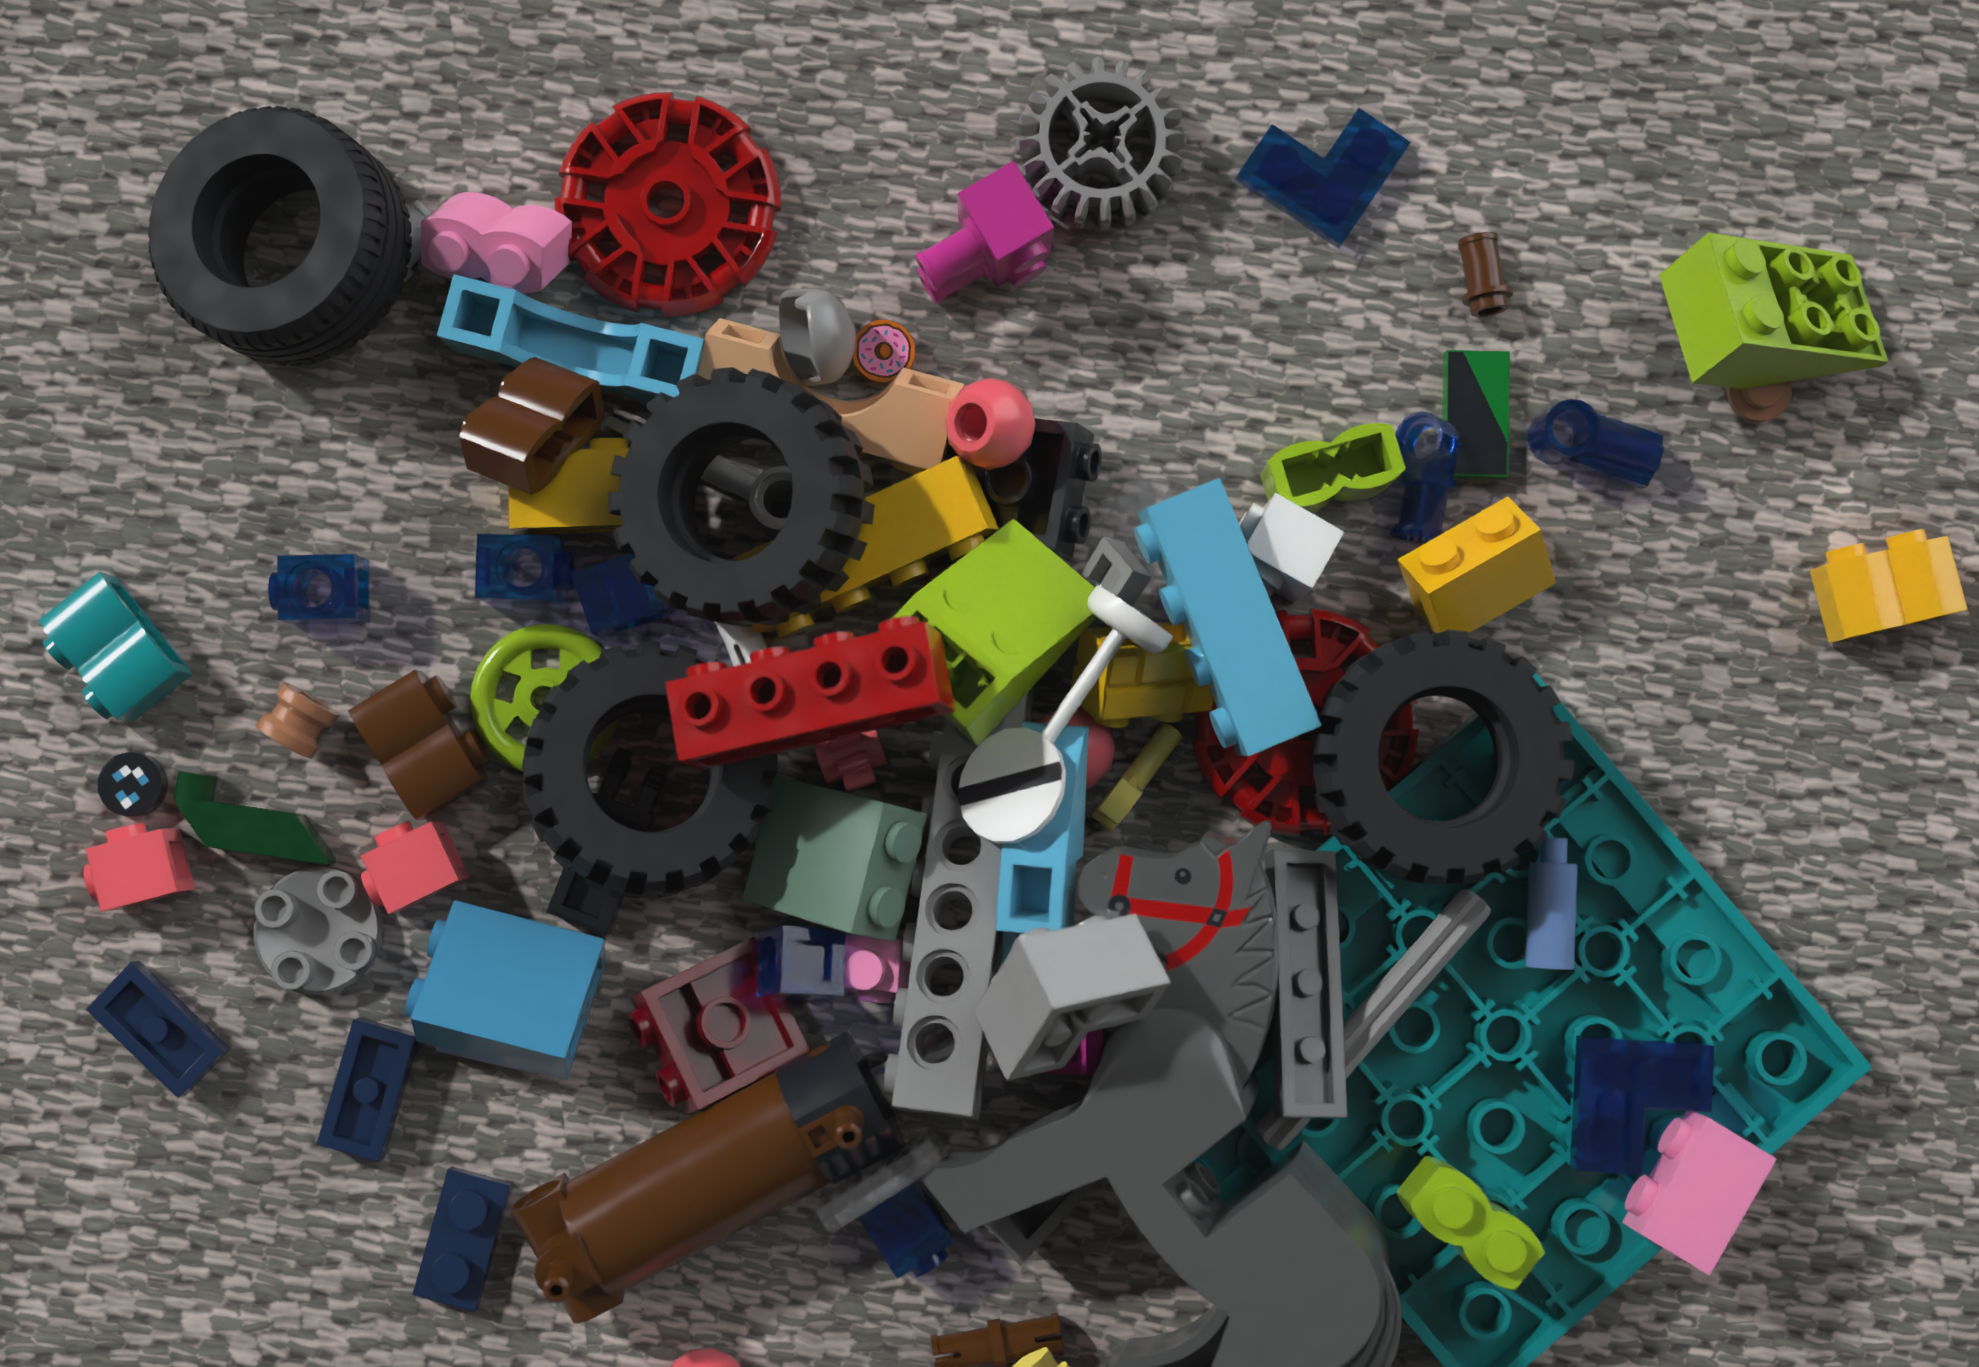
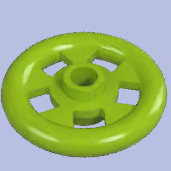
M558 624L526 626L500 639L490 648L480 662L473 678L470 694L473 722L485 746L503 763L523 772L522 765L526 746L511 737L507 730L516 717H519L526 725L531 727L533 719L536 718L539 712L534 702L536 692L543 687H550L551 689L554 685L558 687L566 679L569 670L583 660L590 663L598 659L601 651L604 649L585 633ZM538 649L560 650V667L558 670L549 667L533 669V651ZM504 671L518 675L521 678L515 688L514 702L512 703L496 699L497 686ZM620 718L609 724L598 735L591 747L588 762L594 759L609 743Z

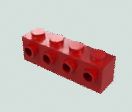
M903 616L881 622L878 625L879 632L854 638V633L834 632L815 638L814 647L790 653L788 647H771L751 653L749 663L727 668L724 662H707L691 666L686 669V678L665 682L678 761L703 770L956 712L942 635L926 621L919 622L918 617Z

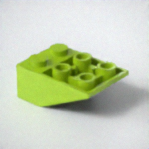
M1708 232L1659 274L1692 384L1746 389L1877 368L1889 362L1880 338L1879 325L1872 315L1861 282V272L1855 264L1852 254Z
M1012 519L916 592L893 618L915 616L918 617L919 622L926 621L941 633L956 712L944 714L943 716L976 746H979L1095 620L1096 616L1089 611L1087 606L1088 598L1095 587L1015 519Z

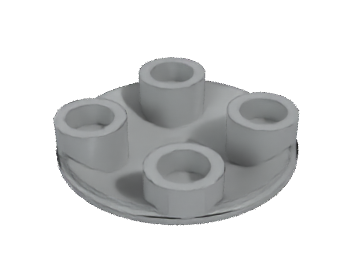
M324 866L297 870L285 876L270 890L264 892L258 898L255 905L254 943L256 952L265 970L273 978L274 982L282 988L309 995L337 992L350 986L362 977L378 954L383 930L380 909L371 901L363 882L343 870Z

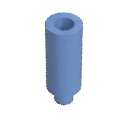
M1546 838L1540 844V862H1529L1525 967L1574 970L1578 864L1567 863L1568 839Z

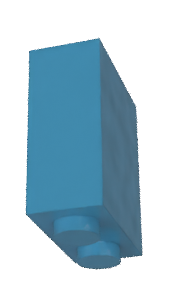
M454 900L447 920L438 919L431 931L427 946V957L432 958L425 980L416 978L407 997L405 1016L411 1017L410 1020L416 1041L568 1080L605 966V940Z

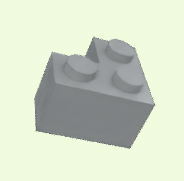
M1136 914L1107 919L1106 916L1100 915L1088 918L1074 927L1055 931L1041 927L1030 930L1014 941L1012 949L998 973L992 978L988 990L974 1012L1006 1081L1065 1067L1086 1034L1090 1031L1146 1019L1171 982Z

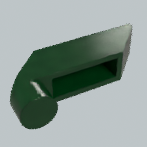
M178 771L174 801L206 847L320 864H335V855L305 814L214 801L218 776Z

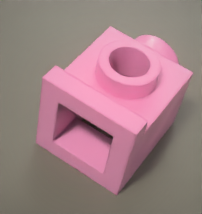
M851 933L840 934L836 986L856 988L857 1000L895 1003L898 988L908 989L911 962H903L902 959L904 936L897 935L896 941L892 942Z

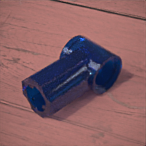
M1568 399L1553 405L1536 416L1527 431L1529 449L1538 460L1552 465L1566 464L1639 489L1649 486L1653 475L1659 469L1664 452L1663 435L1598 414L1591 405L1582 400ZM1555 418L1567 422L1572 428L1574 439L1571 447L1560 444L1554 437L1552 429Z

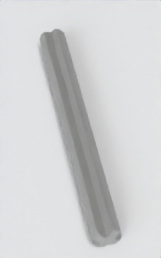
M1466 889L1459 891L1344 1022L1345 1078L1352 1073L1490 915L1491 909L1477 894ZM1273 1103L1255 1124L1254 1129L1257 1135L1274 1150L1282 1151L1310 1119H1274Z

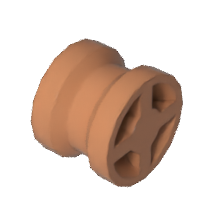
M283 682L276 692L278 697L277 705L272 712L262 714L256 724V728L289 750L312 759L319 748L317 743L318 736L323 728L334 725L339 714L302 689Z

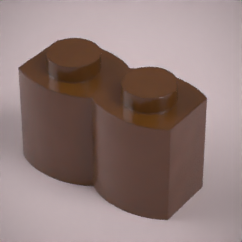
M537 357L524 361L503 378L498 396L488 399L465 417L461 425L459 439L466 468L530 495L541 491L560 471L568 454L584 446L601 424L605 412L599 381Z
M413 670L349 709L348 712L366 744L382 765L389 781L415 820H424L488 781L489 778L482 767L491 762L484 746L471 729L461 734L449 712L457 708V704L441 678L435 675L428 680L424 672Z

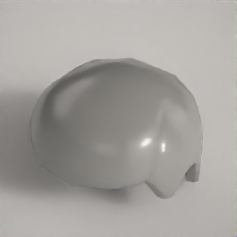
M820 288L796 289L782 292L779 301L780 333L785 356L796 377L804 379L803 383L806 386L824 385L841 379L850 366L856 348L855 325L844 303L830 291Z

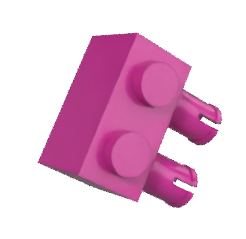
M1013 160L957 193L958 224L961 230L925 251L915 254V259L919 265L916 272L930 298L937 305L942 302V299L981 276H984L986 280L991 278L996 288L1009 280L1014 287H1019L1036 278L1047 268L1043 260L1050 257L1054 226Z

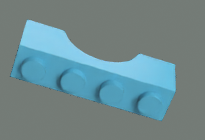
M453 274L437 332V337L452 351L516 368L524 361L537 357L599 381L601 390L650 402L660 392L672 397L679 395L677 382L693 374L698 375L704 339L644 323L625 325L584 317L534 300L517 290Z

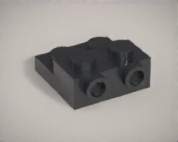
M1034 418L1035 429L1031 445L1017 461L1004 467L990 470L974 465L972 467L999 529L1012 519H1015L1057 556L1072 558L1075 544H1083L1089 534L1090 511L1087 506H1082L1086 481L1094 482L1099 475L1102 461L1101 448L1099 444L1093 443L1094 433L1079 423ZM953 449L952 458L955 456H959L957 452ZM992 533V534H990V535H988V536H985L984 539L986 540L987 538H989V537H990L991 535H993L994 533Z

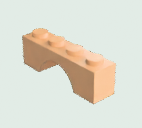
M721 318L716 321L705 335L698 375L707 380L711 379V373L714 369L734 367L745 374H748L751 369L771 373L784 381H790L829 404L842 416L841 424L855 432L863 447L861 453L858 454V458L865 457L868 453L890 459L893 467L911 474H918L944 461L949 446L945 423L949 404L964 386L963 383L902 368L887 387L870 397L849 401L828 398L813 391L796 377L785 356L781 334Z

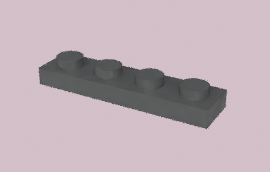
M1273 849L1265 853L1264 856L1265 872L1271 885L1276 906L1279 937L1278 988L1271 1021L1274 1119L1346 1118L1347 1101L1335 851Z

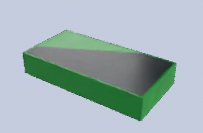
M1446 350L1443 353L1441 478L1506 479L1508 477L1510 351Z

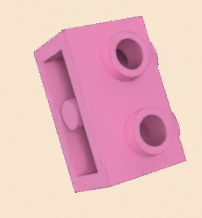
M1688 1109L1682 1119L1679 1117L1675 1118L1663 1132L1658 1144V1151L1662 1154L1649 1177L1642 1175L1630 1189L1624 1205L1628 1213L1622 1223L1710 1276L1777 1159L1712 1119Z

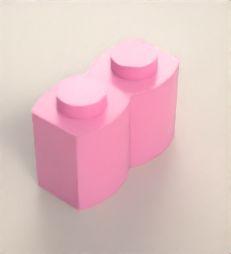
M476 192L459 193L449 198L421 221V264L430 271L450 279L453 278V274L471 279L482 277L490 284L517 290L520 293L538 292L545 288L570 263L568 246L572 233V221L563 214L543 206L523 205L511 208L503 201L490 195Z

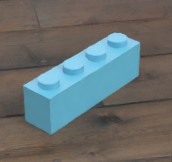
M1217 478L1138 512L1137 514L1142 524L1134 528L1138 546L1149 565L1155 562L1159 565L1167 585L1159 589L1163 607L1171 623L1174 626L1182 623L1192 648L1184 651L1185 659L1196 684L1199 687L1208 684L1217 709L1209 712L1221 745L1224 748L1233 745L1236 755L1251 756L1322 726L1221 479Z

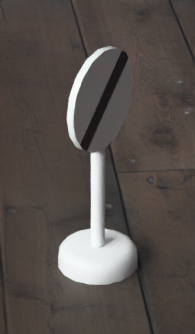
M1099 585L1090 594L1087 606L1093 615L1113 629L1043 731L1039 733L1027 727L1006 728L987 737L970 754L961 773L958 800L964 820L977 835L997 844L1019 843L1038 834L1055 816L1064 797L1066 769L1061 752L1053 743L1125 639L1128 638L1149 653H1159L1166 648L1173 638L1171 634Z

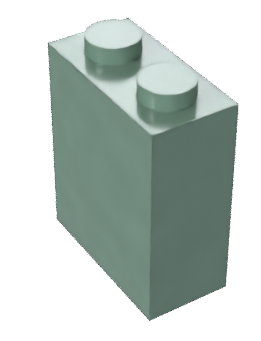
M776 775L772 782V790L776 793L771 810L765 815L761 824L762 829L759 832L742 900L847 933L895 942L905 910V901L917 854L921 847L922 834L928 814Z

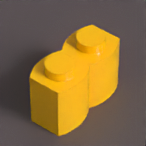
M1919 529L1886 538L1888 550L1867 554L1864 543H1859L1825 552L1828 564L1809 571L1828 643L1968 610L1948 536L1928 540L1925 529Z

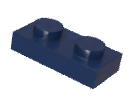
M140 961L130 962L86 1008L108 1032L177 1098L186 1096L231 1049Z
M361 1017L353 1019L316 1145L375 1162L385 1159L419 1043L416 1041L414 1032Z
M453 1166L447 1169L412 1295L473 1312L479 1308L512 1190V1182Z

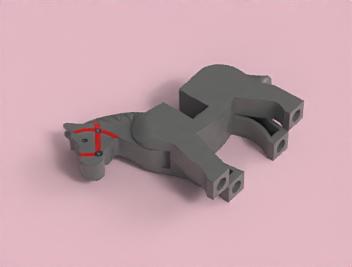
M1270 821L1261 822L1239 840L1209 830L1202 836L1200 841L1194 842L1178 852H1155L1128 846H1115L1105 850L1084 866L1078 885V895L1083 905L1093 914L1106 916L1107 919L1136 914L1151 945L1166 957L1167 967L1165 972L1171 983L1146 1019L1120 1024L1116 1027L1105 1044L1101 1059L1083 1100L1022 1124L1004 1140L990 1147L969 1152H951L922 1179L923 1183L963 1233L987 1224L1020 1266L1104 1177L1109 1179L1126 1211L1154 1249L1182 1279L1213 1306L1194 1322L1175 1331L1150 1337L1129 1338L1115 1349L1106 1367H1390L1398 1350L1401 1332V1303L1396 1284L1389 1271V1248L1385 1233L1371 1211L1304 1140L1225 1202L1218 1196L1221 1194V1188L1212 1173L1198 1161L1193 1164L1191 1163L1247 1118L1261 1090L1254 1066L1263 1051L1274 1014L1279 963L1276 906L1269 879L1261 864L1271 834Z

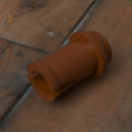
M1495 232L1475 233L1458 240V249L1461 251L1467 293L1463 295L1462 302L1464 306L1470 307L1471 315L1474 317L1496 315L1508 310V299L1513 295L1512 287L1505 285L1497 244L1498 235Z

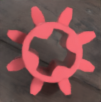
M877 730L813 744L826 783L843 779L845 789L848 792L876 783L873 768L888 764Z

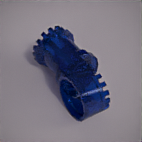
M1424 411L1412 413L1403 419L1395 432L1406 469L1400 475L1399 483L1405 489L1399 522L1391 526L1390 536L1393 538L1407 540V536H1410L1409 541L1413 542L1414 536H1417L1418 543L1422 542V537L1425 538L1424 543L1444 533L1442 527L1448 494L1455 492L1457 484L1453 477L1458 449L1460 448V443L1457 442V439L1460 438L1458 432H1455L1457 428L1450 424L1449 421L1432 413ZM1435 427L1437 432L1435 449L1427 457L1418 459L1415 453V443L1418 436L1425 429Z

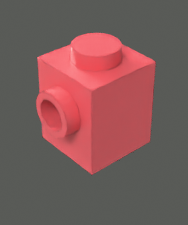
M410 821L401 823L375 836L374 839L378 847L361 855L367 869L361 873L364 888L371 901L377 907L384 905L388 914L403 912L471 879L444 821H431L416 829H413Z
M145 823L127 825L106 831L108 843L85 849L89 862L84 867L85 885L90 897L94 901H98L101 912L122 910L195 890L180 828L157 829L147 832Z

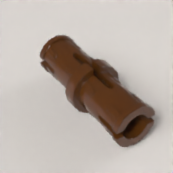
M1058 1313L1002 1325L1000 1318L987 1320L988 1327L939 1336L937 1334L931 1335L933 1356L960 1352L959 1354L935 1358V1367H1008V1363L1018 1362L1025 1355L1044 1347L1048 1348L1052 1356L1065 1355L1062 1335L1035 1339L1040 1336L1061 1333Z

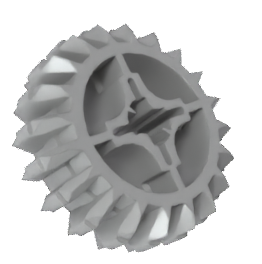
M1099 56L1092 60L1091 73L1089 75H1084L1081 67L1073 61L1067 66L1068 83L1066 84L1054 74L1047 76L1045 87L1049 96L1032 92L1028 99V106L1035 114H1025L1019 118L1018 129L1028 136L1016 141V154L1024 158H1031L1021 166L1020 172L1025 180H1035L1043 177L1033 188V193L1038 201L1047 199L1053 193L1057 195L1051 207V215L1055 218L1061 217L1068 205L1076 207L1074 226L1078 228L1084 227L1088 212H1097L1099 229L1102 231L1109 230L1112 217L1111 211L1118 210L1119 217L1124 225L1130 226L1134 224L1136 218L1134 202L1142 211L1152 214L1156 211L1158 205L1153 192L1169 196L1173 191L1174 183L1167 174L1181 173L1184 165V159L1174 152L1185 147L1187 136L1180 131L1171 130L1181 122L1182 113L1178 108L1160 110L1168 101L1170 91L1167 87H1161L1148 93L1146 90L1151 80V73H1149L1148 69L1140 72L1134 81L1126 78L1128 62L1125 59L1118 61L1115 74L1104 73V62ZM1106 99L1125 106L1114 113L1104 114L1096 111L1087 101ZM1064 114L1070 121V130L1075 135L1077 142L1068 150L1067 159L1057 165L1050 150L1049 135L1055 122ZM1142 124H1145L1151 137L1153 152L1149 164L1138 175L1131 166L1133 157L1129 154L1125 144L1134 137L1135 130ZM1094 134L1099 140H1104L1108 136L1113 137L1111 152L1108 153L1103 147H1098L1094 151L1089 150L1091 135ZM1089 173H1101L1106 175L1115 185L1120 183L1121 186L1109 189H1096L1081 185L1072 179L1079 180Z

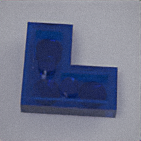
M1358 108L1325 158L1272 124L1237 174L1235 180L1339 249L1411 142L1361 108Z
M1576 1035L1570 1167L1576 1171L1642 1175L1645 1109L1712 1112L1715 1046L1707 1043Z

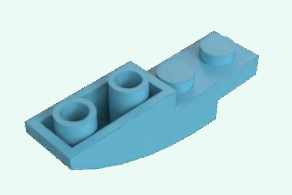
M1025 721L1021 724V727H1027L1041 733L1047 723ZM1066 725L1053 743L1061 752L1066 769L1064 797L1055 816L1038 834L1019 843L1002 844L996 931H1003L1002 964L1010 953L1014 941L1022 934L1041 927L1048 928L1050 931L1074 927L1077 860L1083 856L1089 726Z

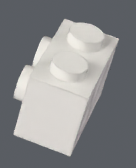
M1277 493L1270 498L1264 507L1253 502L1248 512H1245L1239 522L1269 599L1273 592L1293 603L1313 589L1344 534V531Z

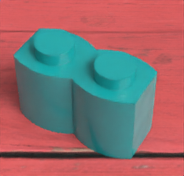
M98 572L39 619L41 626L48 635L43 640L44 647L62 667L67 670L75 667L87 684L82 690L84 698L105 719L113 716L117 720L134 722L193 675L189 667L154 626L153 622L121 582L114 576Z

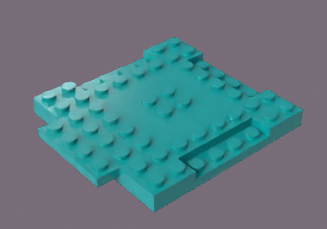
M1537 673L1533 675V678L1541 687L1547 686ZM1561 701L1556 706H1553L1558 722H1569L1573 740L1563 742L1564 760H1574L1573 778L1571 781L1562 782L1559 796L1567 799L1560 818H1550L1544 830L1548 833L1547 838L1568 839L1567 863L1578 864L1574 970L1525 967L1529 862H1540V846L1536 850H1525L1518 856L1520 863L1504 873L1493 872L1484 876L1483 881L1469 884L1435 885L1394 878L1382 870L1373 869L1356 858L1357 853L1348 845H1341L1333 835L1316 851H1335L1343 1024L1459 891L1466 889L1477 894L1491 909L1490 915L1346 1078V1118L1310 1119L1282 1151L1274 1150L1257 1135L1254 1129L1255 1124L1274 1103L1270 1025L1263 1051L1254 1066L1261 1090L1247 1118L1191 1162L1192 1164L1196 1161L1202 1163L1212 1173L1221 1188V1194L1218 1196L1225 1202L1304 1140L1380 1223L1388 1243L1389 1271L1398 1290L1401 1303V1317L1443 1367L1528 1366L1663 1249V1247L1623 1224L1622 1221L1628 1213L1624 1205L1630 1189L1642 1175L1649 1177L1662 1154L1658 1151L1660 1138L1667 1126L1675 1118L1679 1117L1682 1119L1689 1109L1712 1119L1772 1155L1873 1068ZM1476 712L1473 713L1427 752V757L1387 790L1390 797L1401 808L1414 816L1426 820H1452L1475 809L1482 802L1491 786L1496 762L1494 744L1482 719ZM1424 1156L1440 1159L1453 1166L1471 1179L1483 1191L1488 1201L1504 1208L1529 1227L1536 1235L1545 1254L1516 1290L1500 1287L1484 1278L1457 1253L1451 1244L1432 1235L1403 1207L1396 1191Z

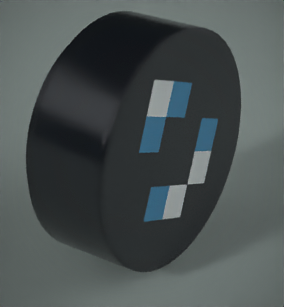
M122 753L111 758L103 766L98 777V793L103 804L112 812L122 816H143L153 812L161 805L167 794L168 779L163 766L155 758L142 753Z

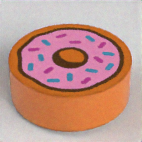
M877 320L865 325L857 333L853 361L857 371L865 380L872 384L888 386L902 368L912 370L916 356L915 345L912 336L902 325L891 320Z

